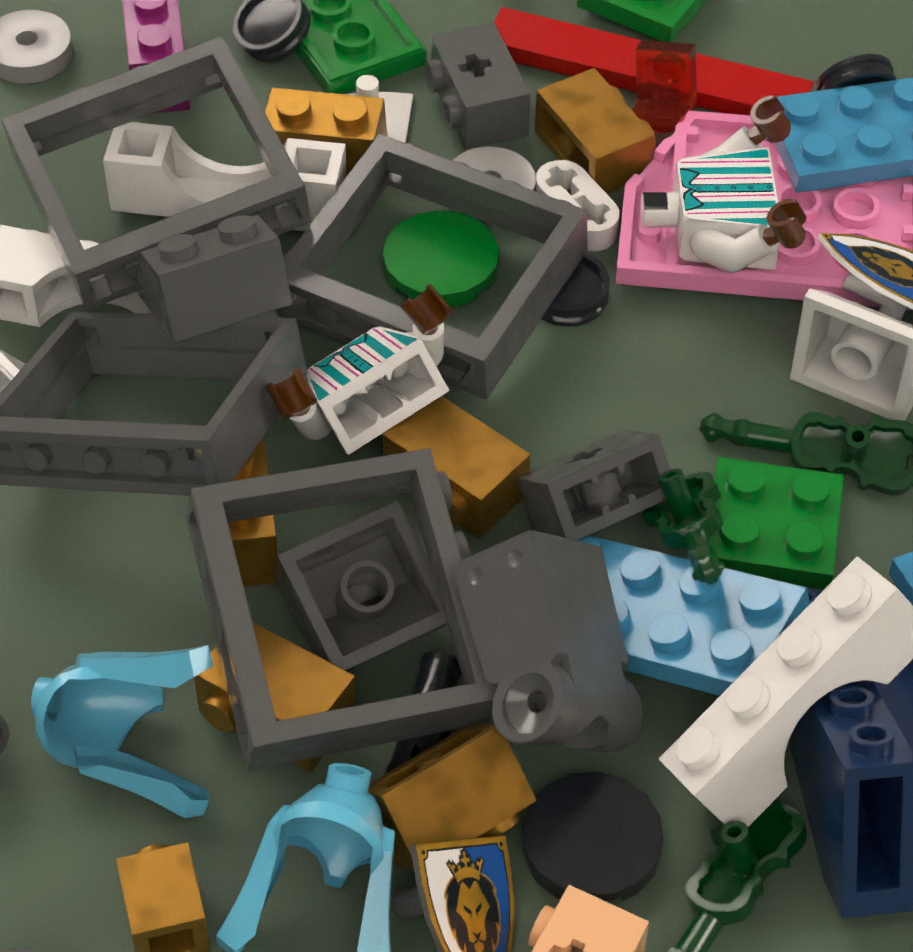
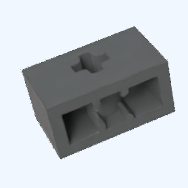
M495 23L432 35L431 59L424 62L426 81L432 93L439 92L445 123L448 129L456 128L465 149L528 136L531 93Z
M622 430L521 475L516 480L535 531L578 541L665 501L666 499L659 485L658 477L671 469L659 434Z

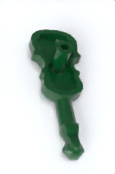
M809 412L799 419L793 429L750 422L748 419L727 420L717 413H711L700 422L699 430L708 442L724 438L742 447L748 446L790 454L796 468L851 475L858 480L859 489L863 491L873 489L883 494L895 496L904 494L913 487V424L908 421L882 420L878 415L874 414L866 425H850L841 416L831 418L819 412Z
M681 469L669 470L658 477L659 485L666 500L643 510L642 514L648 526H657L659 535L666 548L685 547L690 564L694 569L693 579L711 585L718 582L719 576L725 569L723 562L718 560L717 553L710 540V536L723 525L722 517L715 504L721 497V493L711 473L699 472L684 476Z
M774 800L749 827L742 821H731L727 824L721 822L719 827L711 830L713 843L718 846V849L712 857L703 859L700 862V869L691 876L685 886L689 905L696 915L675 947L670 946L667 952H707L724 925L741 922L751 914L756 899L764 893L763 883L766 878L777 869L788 868L791 865V858L800 851L806 842L807 830L802 814L797 809L784 802Z

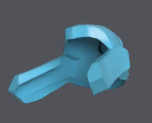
M209 646L163 652L105 651L78 654L75 665L65 668L54 678L39 677L35 682L32 692L31 711L35 718L36 733L43 750L60 764L78 768L79 773L131 791L183 818L204 815L210 800L207 789L130 753H123L118 750L129 730L140 718L149 713L163 710L165 690L162 687L177 688L213 666Z
M345 763L330 764L325 783L318 784L293 804L283 805L268 822L245 884L216 935V943L226 952H241L246 943L255 936L261 912L285 865V849L287 845L307 848L317 856L323 868L324 883L333 887H341L356 867L367 863L371 864L357 952H392L390 909L395 831L383 826L381 807L375 797L368 792L371 772L369 770Z

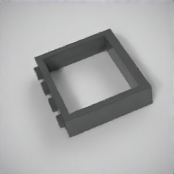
M223 36L192 46L149 64L138 66L125 73L90 86L82 87L77 91L37 106L26 108L21 112L1 119L15 162L86 311L136 292L140 252L158 247V244L169 236L177 234L196 235L218 228L219 223L223 220L239 215L251 217L259 215L277 236L311 223L305 185ZM224 87L272 177L84 250L39 156ZM285 202L287 203V205L284 207H281L279 209L275 208V206L283 204ZM101 274L105 276L90 282V279Z
M379 134L283 259L292 305L277 309V316L296 318L297 324L346 344L379 326L404 333L413 332V322L401 309V306L321 275L388 185L541 242L543 246L480 337L444 324V355L441 362L436 366L443 380L448 385L487 400L587 252V210L574 206L566 200L555 199L525 188L514 181L504 180L476 170L465 163L452 161L419 149L411 143H403Z
M70 312L0 393V485L189 496L191 488L233 481L280 413L266 388L267 385L271 382L278 384L293 375L292 371L297 368L302 370L304 376L308 373L296 318L253 317L174 343L153 314ZM83 326H94L97 332H94L90 338H86ZM93 374L239 380L206 426L57 419ZM194 449H201L202 454L194 453Z
M430 448L190 489L186 520L246 771L460 729L472 722L484 724L490 722L492 718L493 697L497 687L496 684L485 681L451 568L452 564L470 557L468 544L461 531L454 532L448 512L452 507L450 482L444 471L437 472ZM410 492L464 685L277 721L228 523Z

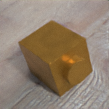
M188 842L173 846L164 844L150 845L138 850L134 855L116 858L135 952H211L206 918Z

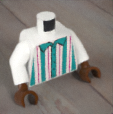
M768 95L759 99L753 105L750 117L755 125L749 129L743 126L718 147L699 156L679 160L675 168L673 192H642V228L675 227L679 257L685 261L708 263L729 273L737 272L745 267L775 269L779 243L788 249L800 246L805 239L806 232L802 225L806 222L807 216L799 203L794 199H785L778 202L769 147L761 146V142L765 139L771 143H779L784 141L790 134L791 123L784 114L785 109L778 98Z
M431 283L426 286V289L416 299L408 298L401 305V309L413 322V332L404 333L381 326L373 328L311 366L307 370L306 378L302 370L297 368L292 371L293 375L278 384L269 383L266 388L284 419L290 418L302 436L311 440L322 439L333 430L345 453L349 455L449 392L436 366L441 362L444 355L443 322L452 314V309Z

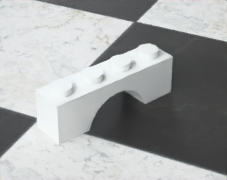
M129 122L114 128L103 159L110 211L170 217L272 177L265 162L251 166H231L209 160L192 150L181 139L175 128L167 125ZM287 138L283 147L305 185L310 221L312 223L347 177L346 146L342 143ZM285 202L283 204L275 206V208L279 209L281 207H284L287 205V203ZM311 223L293 230L306 231Z
M0 225L1 320L41 327L57 313L83 304L50 234ZM80 240L84 250L100 244L93 241ZM104 274L91 278L90 282L105 276ZM137 291L108 302V304L124 307L136 314H152L139 297Z
M857 556L672 744L659 760L721 822L727 824L731 821H742L749 827L788 787L784 771L785 751L789 738L804 713L822 696L844 684L865 680L888 685L913 659V605L897 587Z

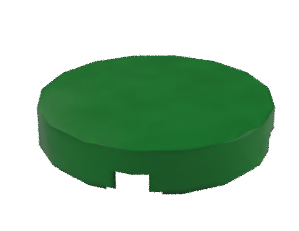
M435 210L417 213L399 222L385 239L382 252V267L387 284L395 292L397 287L401 292L407 294V299L411 298L414 300L431 283L449 307L452 308L467 305L478 299V292L484 290L487 285L489 290L495 283L499 268L500 250L494 234L481 221L461 212Z

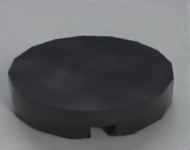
M602 772L571 773L548 783L535 796L537 801L528 806L522 823L521 834L524 856L529 863L528 869L535 881L556 898L561 900L568 885H571L603 901L615 900L619 897H622L621 901L637 895L655 876L664 841L660 815L648 796L627 780Z

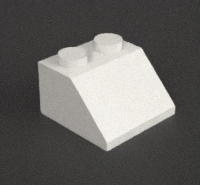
M810 288L804 297L790 379L887 419L905 421L913 407V324L901 321L830 292Z

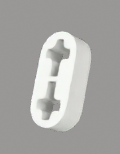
M554 160L541 166L536 173V192L555 199L566 200L574 206L587 210V251L598 252L612 246L618 238L619 209L616 203L582 167L574 162Z

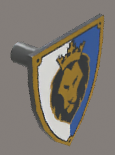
M506 836L411 845L417 887L402 889L396 892L394 896L396 913L404 919L424 915L435 943L436 952H511L515 905Z

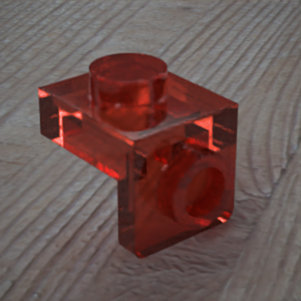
M641 40L635 49L638 101L632 111L640 120L647 121L653 132L668 133L675 131V126L678 123L684 122L687 112L694 111L697 107L695 44Z

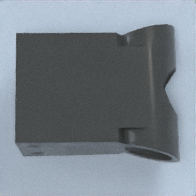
M530 529L451 565L485 681L494 683L497 687L493 697L492 716L496 729L505 739L519 744L548 747L562 745L578 750L606 753L622 751L634 743L642 729L644 712L639 694L632 683L624 678L623 671L628 666L629 661L600 546Z

